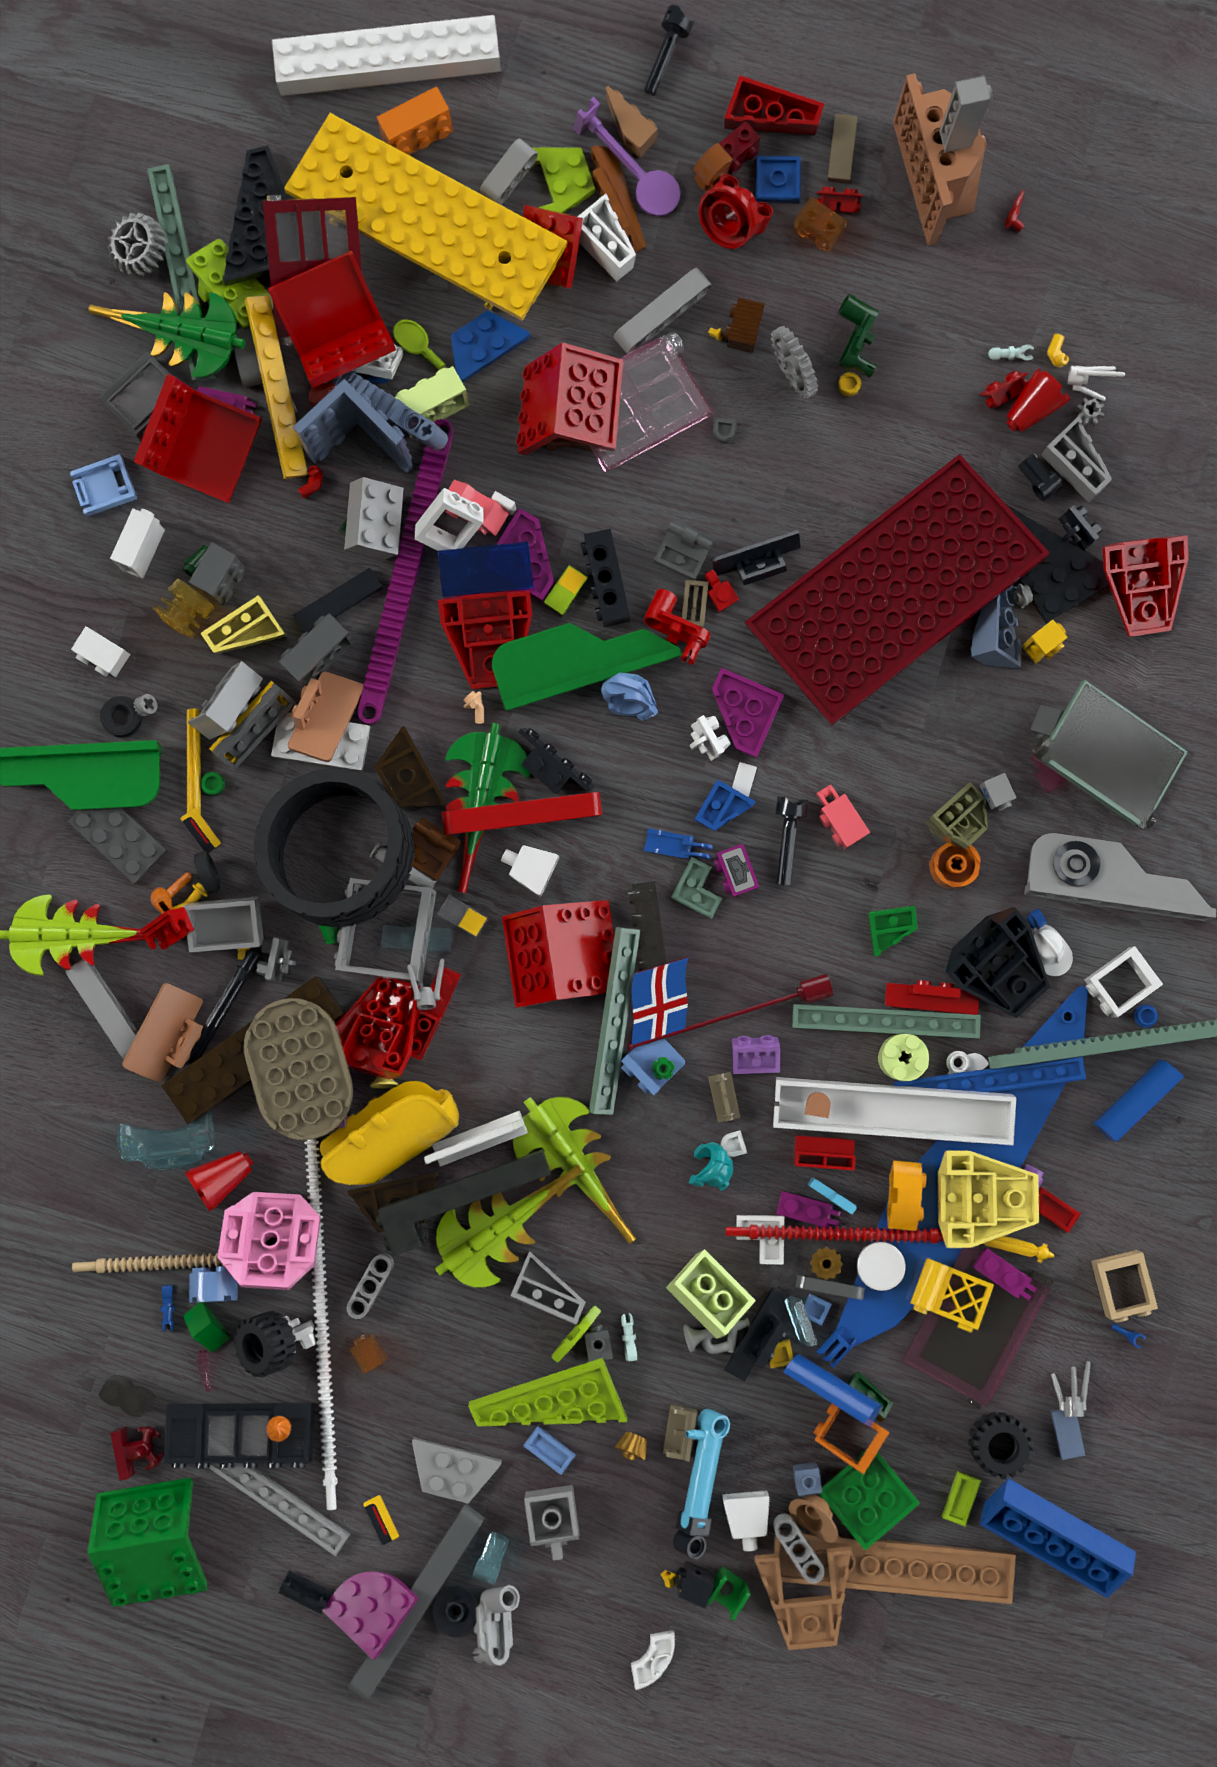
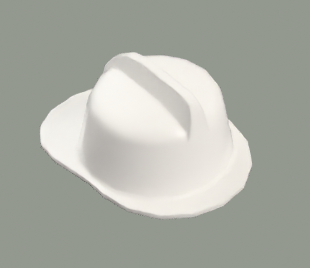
M1045 925L1040 929L1031 928L1046 974L1060 976L1066 973L1072 965L1073 956L1065 940L1051 926Z

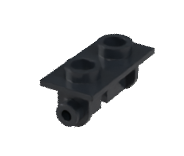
M289 1570L278 1593L321 1614L332 1591Z

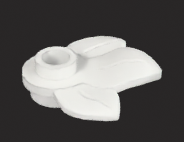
M961 1051L950 1053L946 1059V1066L949 1070L948 1074L982 1070L989 1064L980 1054L972 1053L966 1055ZM956 1058H959L962 1061L960 1067H956L954 1065V1060Z

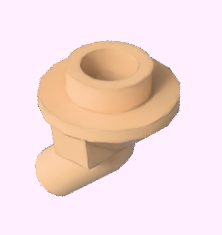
M472 691L464 699L466 704L463 707L475 709V723L481 724L484 723V706L481 700V691L477 693Z

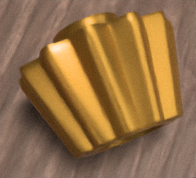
M825 1247L823 1250L818 1249L817 1253L812 1254L813 1260L810 1261V1264L812 1265V1272L816 1273L818 1278L823 1277L825 1280L829 1278L834 1279L836 1274L841 1273L840 1267L843 1263L840 1261L841 1255L836 1254L835 1249L830 1250L828 1247ZM826 1259L831 1262L828 1268L822 1266V1262Z
M626 1432L615 1445V1449L622 1452L621 1456L630 1461H635L636 1458L644 1461L646 1459L647 1440L637 1434Z

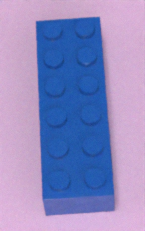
M1009 1478L984 1503L980 1520L981 1526L1105 1598L1113 1594L1133 1575L1136 1556L1134 1550Z

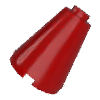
M1038 368L1007 414L1006 418L1008 421L1006 424L1015 433L1017 431L1023 432L1066 405L1070 401L1068 393L1063 395L1060 392L1062 385L1045 370L1041 373V368Z
M238 1151L189 1169L185 1174L210 1212L252 1171L250 1166L254 1163L247 1152L242 1154Z

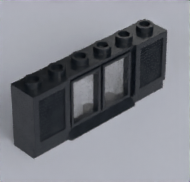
M314 1403L167 1404L164 1464H172L171 1468H186V1464H195V1468H210V1463H219V1468H234V1463H243V1468H258V1463H267V1468H282V1463H291V1468H305L306 1463L312 1462ZM277 1416L285 1417L291 1424L289 1436L282 1441L272 1440L266 1430L268 1422Z

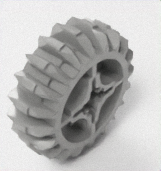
M130 213L129 218L122 216V222H116V229H110L113 235L108 238L109 242H111L107 246L110 251L108 256L113 260V264L125 274L144 276L145 272L152 273V267L158 268V260H163L161 254L167 252L163 247L167 243L165 238H163L165 235L164 231L161 229L160 224L152 217L142 213H137V215Z

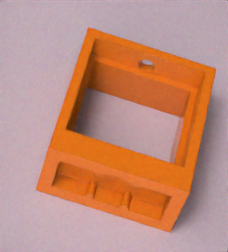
M831 1404L826 1412L830 1416L825 1423L820 1421L814 1431V1434L817 1435L815 1441L864 1474L890 1432L873 1422L871 1427L878 1433L860 1462H857L824 1439L842 1410L836 1405Z

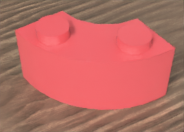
M454 480L448 489L449 491L456 492L461 497L483 507V524L477 532L482 535L489 533L496 536L509 512L497 501L481 494L469 484ZM446 510V513L449 514L450 516H452V517H454V518H456V519H458V517H460V516H458V515H456V514H454V513H452V512Z

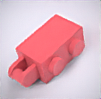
M831 785L816 793L824 806L819 811L821 813L819 818L826 828L830 827L834 833L832 839L838 847L842 846L845 850L870 833L846 794L839 797ZM831 795L834 801L828 803L825 798Z

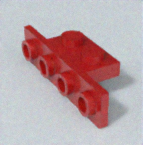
M917 980V984L912 985L886 983L884 1004L891 1007L977 1015L979 998L964 990L954 988L953 983H940L939 987L931 986V981Z

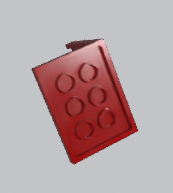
M352 251L268 288V292L300 356L312 388L396 351L395 345L380 316Z
M562 342L526 365L522 373L524 387L520 395L522 408L518 417L520 430L516 439V444L518 445L517 453L527 455L557 438L608 451L615 450L623 359Z
M167 374L133 462L161 476L230 503L262 418L196 391L178 378Z
M609 900L543 905L502 916L515 1008L562 999L606 994L614 944Z

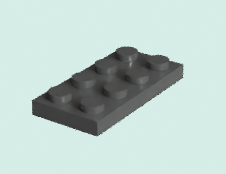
M123 808L78 810L68 821L134 884H137L168 851Z

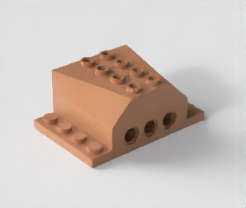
M914 73L906 75L893 119V125L928 246L937 244L942 234L943 226L946 224V219L974 212L987 144L985 136L981 135L979 129L978 136L975 137L972 147L944 152L939 130L952 93L942 89L923 94L922 84L917 81L916 74Z

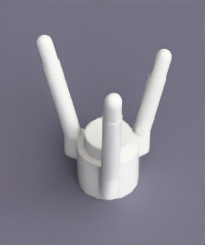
M1071 366L1067 384L1073 385L1072 390L1080 391L1105 401L1106 398L1082 387V384H1087L1089 376L1124 377L1125 373L1116 372L1115 366Z

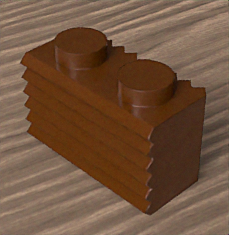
M738 297L737 304L732 303L729 317L733 318L732 325H727L724 336L725 339H728L727 347L753 353L765 303Z

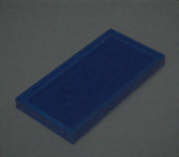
M529 541L437 551L443 597L534 588Z

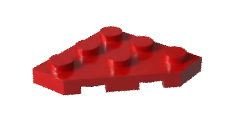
M524 205L522 217L567 241V246L547 282L564 288H572L583 218Z

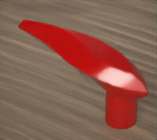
M1024 190L1020 192L1005 220V228L1011 226L1020 232L1024 227V224L1017 219L1024 197Z

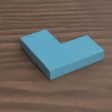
M814 1177L810 1179L807 1185L850 1214L854 1213L856 1205Z

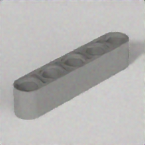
M698 268L692 269L618 329L613 338L628 355L633 354L706 295L711 289L712 284Z
M81 959L71 966L72 969L70 971L65 970L66 974L121 1057L125 1059L138 1030L95 966H90Z

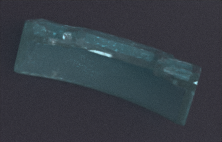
M207 1112L206 1115L191 1125L173 1130H147L126 1123H120L116 1139L117 1148L123 1160L129 1163L132 1161L144 1163V1168L170 1170L193 1165L201 1161L204 1154L212 1152L215 1148L213 1112Z

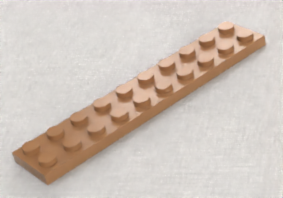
M802 1532L824 1568L823 1579L818 1583H809L804 1579L775 1533L774 1554H779L782 1582L830 1586L826 1549L851 1547L852 1554L850 1556L849 1573L845 1588L1012 1604L1016 1557L1014 1552L881 1539L877 1540L865 1551L854 1537L838 1535L836 1542L827 1543L813 1533ZM796 1544L792 1551L800 1553L804 1550L805 1546L803 1544ZM811 1564L807 1567L806 1572L813 1574L818 1570V1566Z

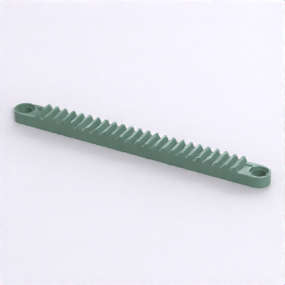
M1217 1019L1135 1030L1134 1032L1108 1034L1107 1036L1080 1038L1079 1040L1052 1042V1044L1045 1043L1043 1045L1025 1046V1048L1018 1047L1014 1053L988 1057L990 1069L1217 1037Z

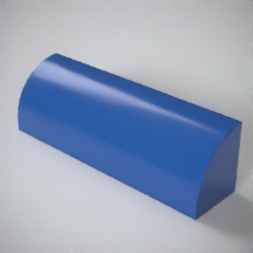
M1159 1059L1093 1124L1109 1141L1117 1142L1184 1076L1168 1062Z
M801 1354L795 1356L783 1372L870 1427L882 1408L881 1404Z

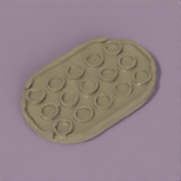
M289 998L278 1000L260 1010L246 1031L244 1055L263 1118L274 1130L292 1139L309 1140L330 1133L345 1119L353 1098L352 1079L334 1021L321 1007L302 999Z

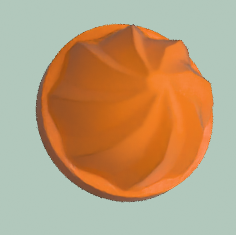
M274 1417L267 1424V1434L274 1441L285 1440L291 1432V1424L285 1417Z

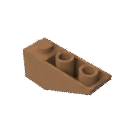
M607 86L606 101L621 141L627 149L640 159L657 141V126L651 119L643 117L635 105L627 103L619 91L612 90Z

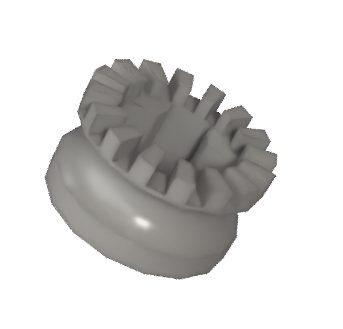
M144 694L134 700L135 711L140 716H148L157 710V702L150 694Z

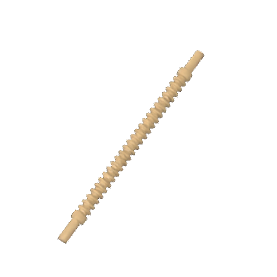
M205 1253L202 1256L196 1254L195 1257L192 1254H189L188 1257L183 1254L182 1257L176 1255L175 1258L172 1255H169L168 1258L163 1255L162 1258L156 1256L155 1259L152 1256H149L148 1259L143 1256L141 1259L135 1257V1260L132 1257H129L128 1260L123 1257L121 1260L115 1258L114 1261L112 1258H109L108 1261L105 1258H101L94 1262H75L72 1264V1271H96L99 1274L105 1273L106 1270L109 1273L115 1270L117 1273L120 1269L122 1272H125L126 1269L129 1272L135 1269L137 1272L140 1268L142 1271H145L146 1268L149 1271L153 1268L159 1270L160 1267L162 1270H165L166 1267L169 1270L173 1267L179 1269L180 1266L183 1269L186 1266L191 1269L193 1266L199 1268L200 1265L203 1268L206 1265L212 1268L213 1265L219 1267L222 1263L218 1259V1253L215 1256L212 1253H209L208 1256Z

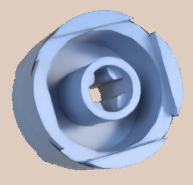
M225 1266L216 1267V1272H211V1268H192V1273H189V1303L230 1301V1296L231 1300H238V1283Z

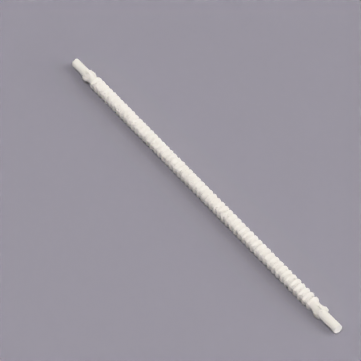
M315 1138L304 1142V1144H307L305 1151L308 1152V1155H305V1158H308V1162L305 1163L308 1165L306 1171L309 1172L306 1178L309 1179L307 1185L310 1187L307 1192H310V1196L307 1198L310 1199L308 1204L320 1216V1212L323 1211V1209H320L322 1202L319 1201L322 1198V1195H319V1192L322 1190L319 1188L321 1182L318 1181L321 1175H318L320 1168L317 1166L320 1164V1161H317V1157L320 1155L317 1154L319 1147L316 1146L319 1141ZM320 1221L315 1265L312 1267L314 1272L311 1274L314 1275L312 1282H315V1285L312 1288L315 1289L313 1296L316 1297L313 1300L316 1303L313 1309L316 1310L314 1316L317 1317V1320L314 1323L317 1324V1327L314 1329L318 1332L315 1335L318 1338L315 1344L318 1345L316 1351L319 1352V1355L316 1356L319 1362L316 1365L319 1366L317 1372L320 1373L317 1377L320 1383L317 1385L321 1388L318 1390V1393L321 1394L318 1400L321 1401L319 1407L322 1408L319 1411V1414L322 1415L319 1420L322 1422L320 1428L323 1429L320 1433L323 1436L321 1442L324 1443L321 1446V1449L324 1450L321 1454L324 1457L322 1463L325 1464L322 1468L325 1471L323 1486H326L327 1510L336 1509L335 1485L337 1484L334 1472L337 1466L334 1463L337 1460L333 1458L336 1455V1452L333 1451L336 1445L333 1444L335 1438L332 1437L335 1434V1431L332 1430L335 1425L332 1423L334 1417L331 1416L334 1412L331 1409L333 1403L330 1402L333 1399V1396L330 1395L333 1391L330 1389L332 1382L329 1381L332 1375H329V1372L332 1369L328 1367L331 1364V1361H328L331 1355L328 1354L330 1347L327 1344L330 1343V1340H327V1337L330 1334L327 1333L329 1326H326V1323L329 1320L326 1319L328 1312L325 1311L328 1308L325 1305L328 1299L325 1298L327 1292L324 1291V1288L327 1285L324 1284V1281L327 1279L323 1276L326 1274V1271H323V1267L326 1266V1264H323L325 1257L322 1256L325 1253V1250H322L325 1244L322 1243L324 1237L321 1236V1233L324 1230L321 1229L323 1223Z

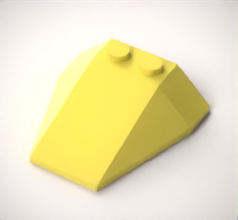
M945 1151L938 1171V1223L946 1248H971L1039 1223L1038 1174L972 1151Z

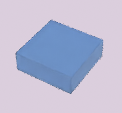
M809 1293L803 1306L805 1313L802 1312L805 1318L822 1326L832 1304Z

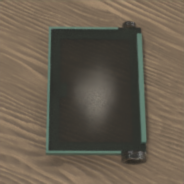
M1086 680L1082 681L1051 736H1042L1032 749V755L1037 760L1140 830H1144L1145 827L1150 828L1156 822L1157 818L1153 813L1188 752Z

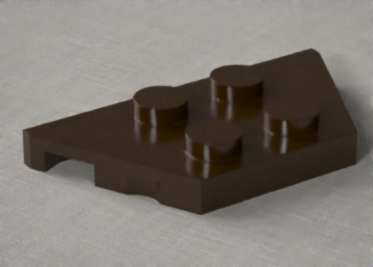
M401 727L374 766L389 795L400 807L447 805L406 727Z
M435 1171L348 1190V1195L353 1198L362 1213L370 1220L378 1233L384 1232V1228L380 1229L376 1220V1215H379L378 1210L382 1206L433 1189L438 1173ZM426 1219L421 1220V1221H419L418 1223H419V1224L425 1223V1220H426Z

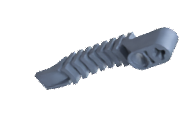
M349 371L326 382L335 388L345 379L359 394L363 392L371 400V406L376 411L380 409L387 416L388 421L393 422L429 448L437 451L444 448L447 444V434L433 421L412 410L399 399L371 384L366 379L364 380L353 371Z

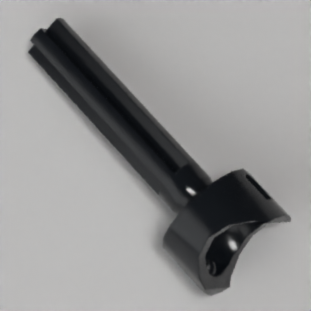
M677 5L668 6L661 23L667 33L644 88V92L655 96L678 39L687 38L695 20L690 21Z
M777 796L775 814L784 817L777 884L790 885L797 819L807 817L808 800L800 799L798 802L792 803L786 797Z

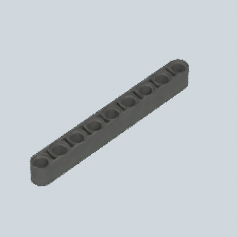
M467 1504L463 1505L410 1587V1590L419 1597L418 1601L378 1658L373 1660L366 1655L350 1680L347 1689L366 1702L368 1701L485 1519L483 1515Z

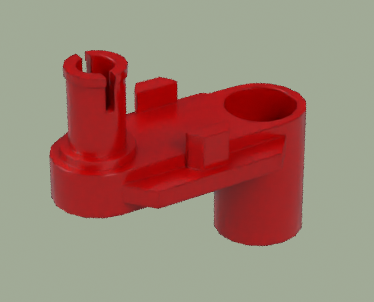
M658 589L643 618V622L648 627L668 635L666 641L677 645L678 640L687 643L681 655V660L686 663L690 655L688 664L693 665L699 650L707 646L711 634L705 628L671 614L677 597L668 590Z

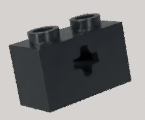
M685 1561L683 1568H678L674 1580L676 1581L675 1588L678 1591V1598L706 1609L715 1586L713 1574L711 1571Z

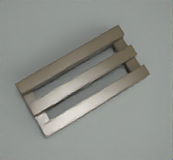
M686 580L682 618L686 619L689 588L694 586L691 621L689 622L704 628L708 582ZM703 587L700 622L695 621L698 589Z

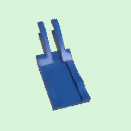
M647 829V840L644 846L645 852L690 860V857L711 859L712 855L691 851L692 847L712 850L713 845L693 842L694 837L689 835Z

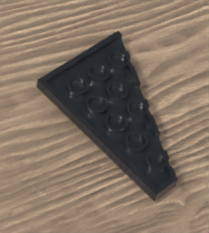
M269 145L247 150L245 166L242 173L243 178L239 188L237 209L234 215V225L230 235L229 251L226 256V267L223 276L224 286L270 275L263 201L288 200ZM293 212L276 213L280 261L301 260L298 226ZM305 248V258L310 260Z
M1008 506L1050 552L1046 559L1018 580L1023 586H1029L1033 596L1032 603L1046 624L1109 586L1101 560L1071 542L1065 541L1059 535Z

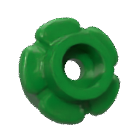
M660 1057L657 1061L653 1062L652 1071H654V1076L657 1079L668 1080L673 1076L675 1065L667 1057ZM662 1066L666 1068L665 1071L661 1070Z

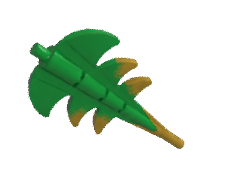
M166 292L163 294L164 301L161 314L114 310L90 305L88 308L90 314L107 317L156 335L155 344L151 352L154 358L165 353L172 341L175 342L174 354L169 362L170 366L174 367L187 362L194 351L197 350V364L191 373L195 378H205L217 374L226 366L231 351L235 347L241 349L245 347V340L237 338L235 334L237 320L233 308L224 298L213 292L209 293L210 306L205 318H202L199 303L187 292L184 293L185 305L180 316H178L177 305L174 299Z

